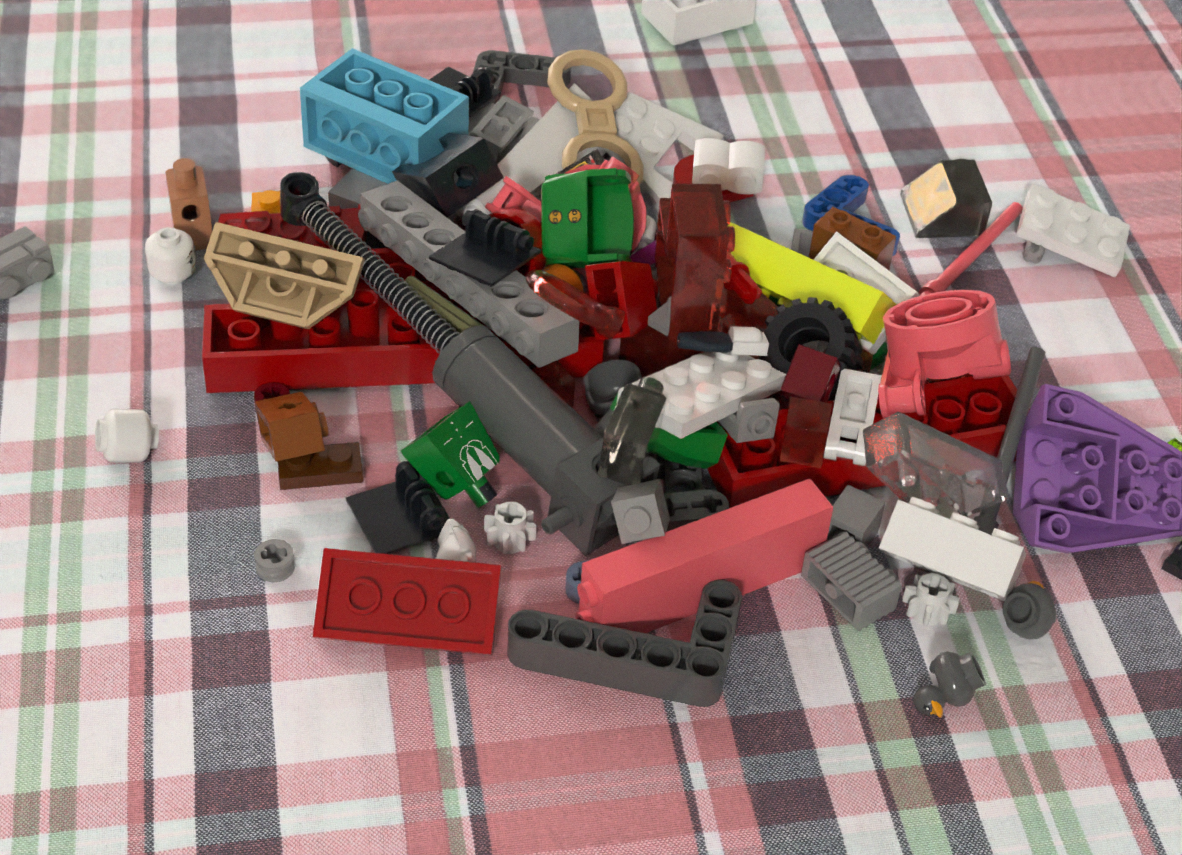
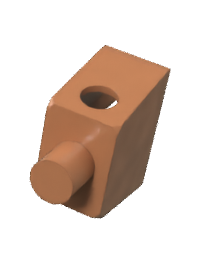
M181 158L173 163L172 169L165 171L173 228L189 234L194 242L195 250L207 249L212 234V224L203 168L196 166L192 159ZM196 210L197 218L192 220L184 218V212Z

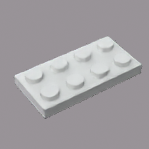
M702 352L645 377L642 381V389L637 400L634 394L640 379L618 390L617 404H620L624 393L623 408L681 439L737 412L741 402L762 400L780 391L786 374L772 368L770 363L755 359L749 355H731V352Z

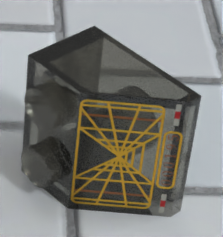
M975 159L941 160L903 187L900 192L915 238L979 236L987 227L992 200Z

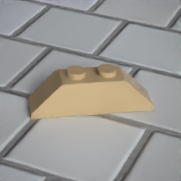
M215 222L203 258L234 311L304 329H310L354 296L365 261L360 256Z

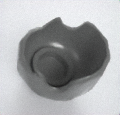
M609 360L597 364L584 376L585 397L591 411L603 417L610 409L618 390L642 378L639 367L628 360Z

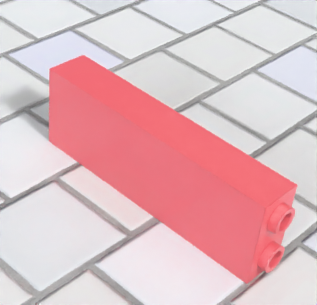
M809 478L667 531L665 536L645 539L583 562L581 583L577 586L580 598L579 612L576 613L575 618L640 633H648L696 614L702 591L705 585L711 581L727 580L732 582L740 589L741 594L745 595L801 573L805 553L827 541L833 506Z

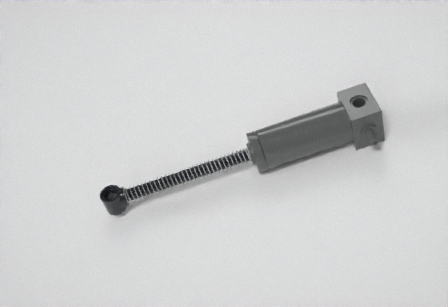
M293 172L284 176L280 182V215L283 220L295 226H308L332 250L360 256L365 259L360 278L365 280V283L374 289V292L379 294L399 316H402V319L407 321V324L412 326L428 344H431V347L437 353H440L433 368V381L459 407L470 401L488 435L551 496L548 516L541 523L543 530L548 534H553L560 530L585 556L617 537L619 532L611 504L617 488L657 480L660 464L621 427L611 432L610 435L602 437L486 326H474L464 330L462 333L456 332V329L451 328V324L446 323V319L437 314V311L432 309L430 304L427 305V301L423 300L422 296L418 295V292L413 291V288L408 286V283L404 282L398 273H394V270L388 264H385V261L380 259V256L376 255L375 251H372L356 233H353L352 229H349L338 216H335V213L327 207L326 200L319 195V183L314 176L305 172Z

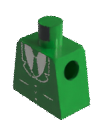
M470 401L444 416L400 450L410 464L443 499L447 500L465 490L474 505L479 508L497 496V492L485 474L500 462V456Z

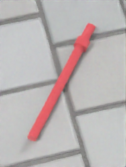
M1013 202L935 280L928 281L919 290V294L926 295L945 291L1022 213V205L1018 202Z

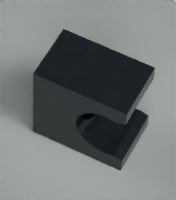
M447 133L439 139L444 149L439 155L417 165L402 164L393 170L392 173L396 180L448 218L504 178L485 139L482 137ZM455 172H456L457 176L459 177V178H458V181H457L456 183L454 182V173H455Z

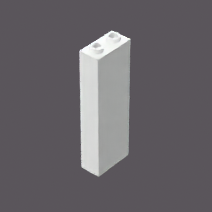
M575 83L569 88L574 95L593 101ZM557 101L497 164L503 177H509L541 201V187L545 177L553 174H564L561 166L562 151L570 139L579 135L575 113L563 107ZM601 147L586 148L577 155V163L579 165L582 162H586L588 165H593L589 156L591 155L594 162L597 163L606 153V150ZM503 179L455 213L461 219L468 210L478 209L487 215L491 214L492 212L487 210L485 205L487 202L492 203L504 186Z

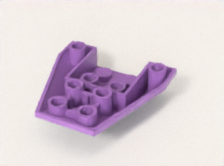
M1044 384L1040 387L1026 417L1017 447L1013 515L1030 546L1067 554L1181 537L1182 452L1083 392Z

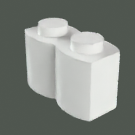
M716 138L696 140L692 187L698 190L714 192L728 189L738 194L762 192L765 146L753 141L729 143Z

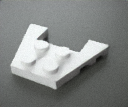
M631 92L627 93V97L621 107L614 111L617 128L616 135L633 146L639 153L644 165L640 191L642 194L647 191L656 201L654 208L658 212L672 205L682 191L653 169L673 143L679 140L695 152L696 140L704 138L722 139L724 136L713 129ZM604 148L611 157L618 159L626 165L625 161L617 153Z

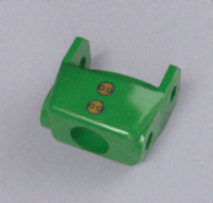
M617 168L591 169L575 173L553 174L545 177L541 187L542 254L546 258V267L553 264H562L569 268H585V265L617 261L632 262L630 257L634 238V212L628 185L631 183V175L626 170Z

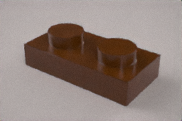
M359 442L324 445L325 451L277 461L280 490L363 483Z

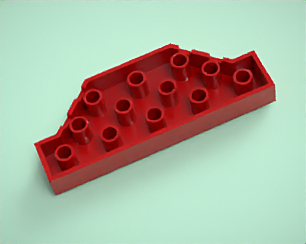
M390 248L371 249L376 252V255L380 256V259L385 261V264H388L394 270V273H398L399 277H402L404 281L408 276H414L473 317L469 311L451 299L434 283L428 281L424 275L410 264H407ZM360 277L354 296L310 329L236 312L230 304L204 305L202 362L206 393L256 391L259 386L270 382L283 384L289 390L435 383L432 372L440 353H437L431 347V344H428L412 326L407 324V321L402 319V316H399ZM584 290L583 299L590 304L589 290ZM473 317L474 319H476L477 321H479L481 324H483L484 326H486V325H485L484 323H482L479 319ZM593 320L589 321L579 330L578 352L540 368L525 356H522L504 339L497 336L541 379L584 377L588 371L597 364L602 363L604 340H596Z

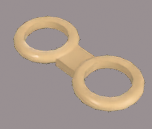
M584 49L571 50L556 57L548 68L547 83L554 98L563 107L575 113L579 135L570 139L562 151L561 166L564 173L578 165L577 155L579 152L586 148L601 147L617 153L625 161L626 165L639 175L637 181L640 185L643 181L644 165L639 153L628 141L616 135L617 128L614 111L621 107L627 97L628 83L623 71L610 58L594 51ZM584 65L593 67L601 71L610 80L613 93L603 100L591 101L582 99L574 95L565 86L562 74L572 66Z

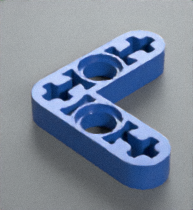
M845 175L838 178L807 202L804 207L802 224L811 231H813L814 224L832 207H835L895 235L896 241L892 256L896 255L900 240V233L897 230L853 213L865 203L869 183L859 176Z

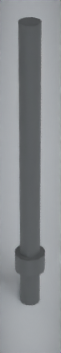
M1031 347L1029 349L979 516L974 518L977 521L976 525L980 526L979 530L992 535L994 528L998 529L999 526L996 518L1046 352L1039 347Z

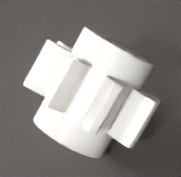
M518 502L496 504L495 516L485 515L484 517L487 545H495L502 554L524 552L526 540H536L537 525L533 523V510L526 511Z
M928 573L923 576L915 575L913 586L906 585L902 600L909 604L906 615L913 617L915 621L926 627L939 623L946 625L949 614H956L960 598L952 595L955 584L950 583L944 576L938 573Z

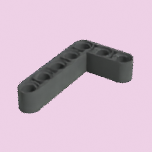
M715 580L705 585L690 643L536 610L518 611L508 621L507 656L514 666L521 669L688 705L708 707L718 702L723 692L738 625L742 594L734 583L727 580Z

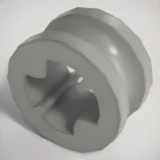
M272 539L262 542L256 548L254 557L256 573L259 578L274 583L284 581L293 574L295 569L293 548L289 543L284 540ZM277 558L278 563H272L270 559Z

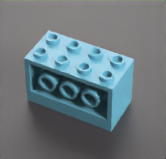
M353 48L300 87L303 146L387 184L397 181L392 171L400 165L421 164L444 151L439 139L447 133L469 134V96Z

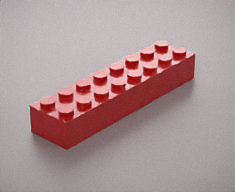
M970 376L924 384L926 414L919 416L917 412L892 415L890 420H884L882 417L878 393L865 466L855 465L852 459L836 457V461L824 459L835 400L827 402L824 412L814 408L811 413L795 408L781 409L778 411L774 438L736 443L728 434L718 464L707 468L717 491L726 496L729 501V508L809 478L822 494L828 497L841 494L847 485L859 490L993 466L997 459L1017 388L1009 376L977 380ZM840 437L842 441L857 443V440ZM1016 451V454H1015L1014 461H1016V458H1017V451Z

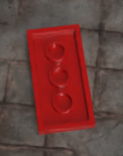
M324 548L312 637L315 639L492 656L502 566Z

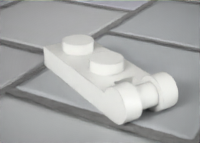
M845 368L841 371L824 459L836 461V457L852 459L855 465L865 466L877 405L878 388L882 375ZM840 437L857 440V443L842 441Z

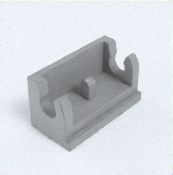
M503 95L475 126L470 136L484 138L497 162L499 153L507 147L515 136L521 135L525 130L527 122L533 116L534 111Z

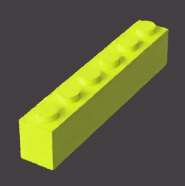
M703 210L683 246V249L693 256L691 263L708 273L712 270L708 263V260H712L709 257L710 254L717 248L728 249L738 262L744 263L749 268L750 277L762 290L760 298L768 300L771 295L779 299L777 302L779 306L784 304L785 308L793 306L791 301L799 298L802 303H807L808 297L817 298L820 305L824 300L832 302L835 309L840 307L845 312L847 318L850 319L859 341L863 339L871 344H875L884 328V314L888 309L897 305L883 291L706 210Z

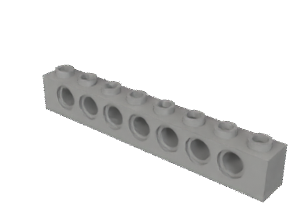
M397 180L360 193L361 209L358 212L361 226L366 231H369L386 247H389L407 264L414 267L428 281L434 283L451 299L469 311L473 317L479 319L497 336L504 339L537 367H543L578 352L579 317L517 270L491 287L430 260L429 256L464 234L465 231Z

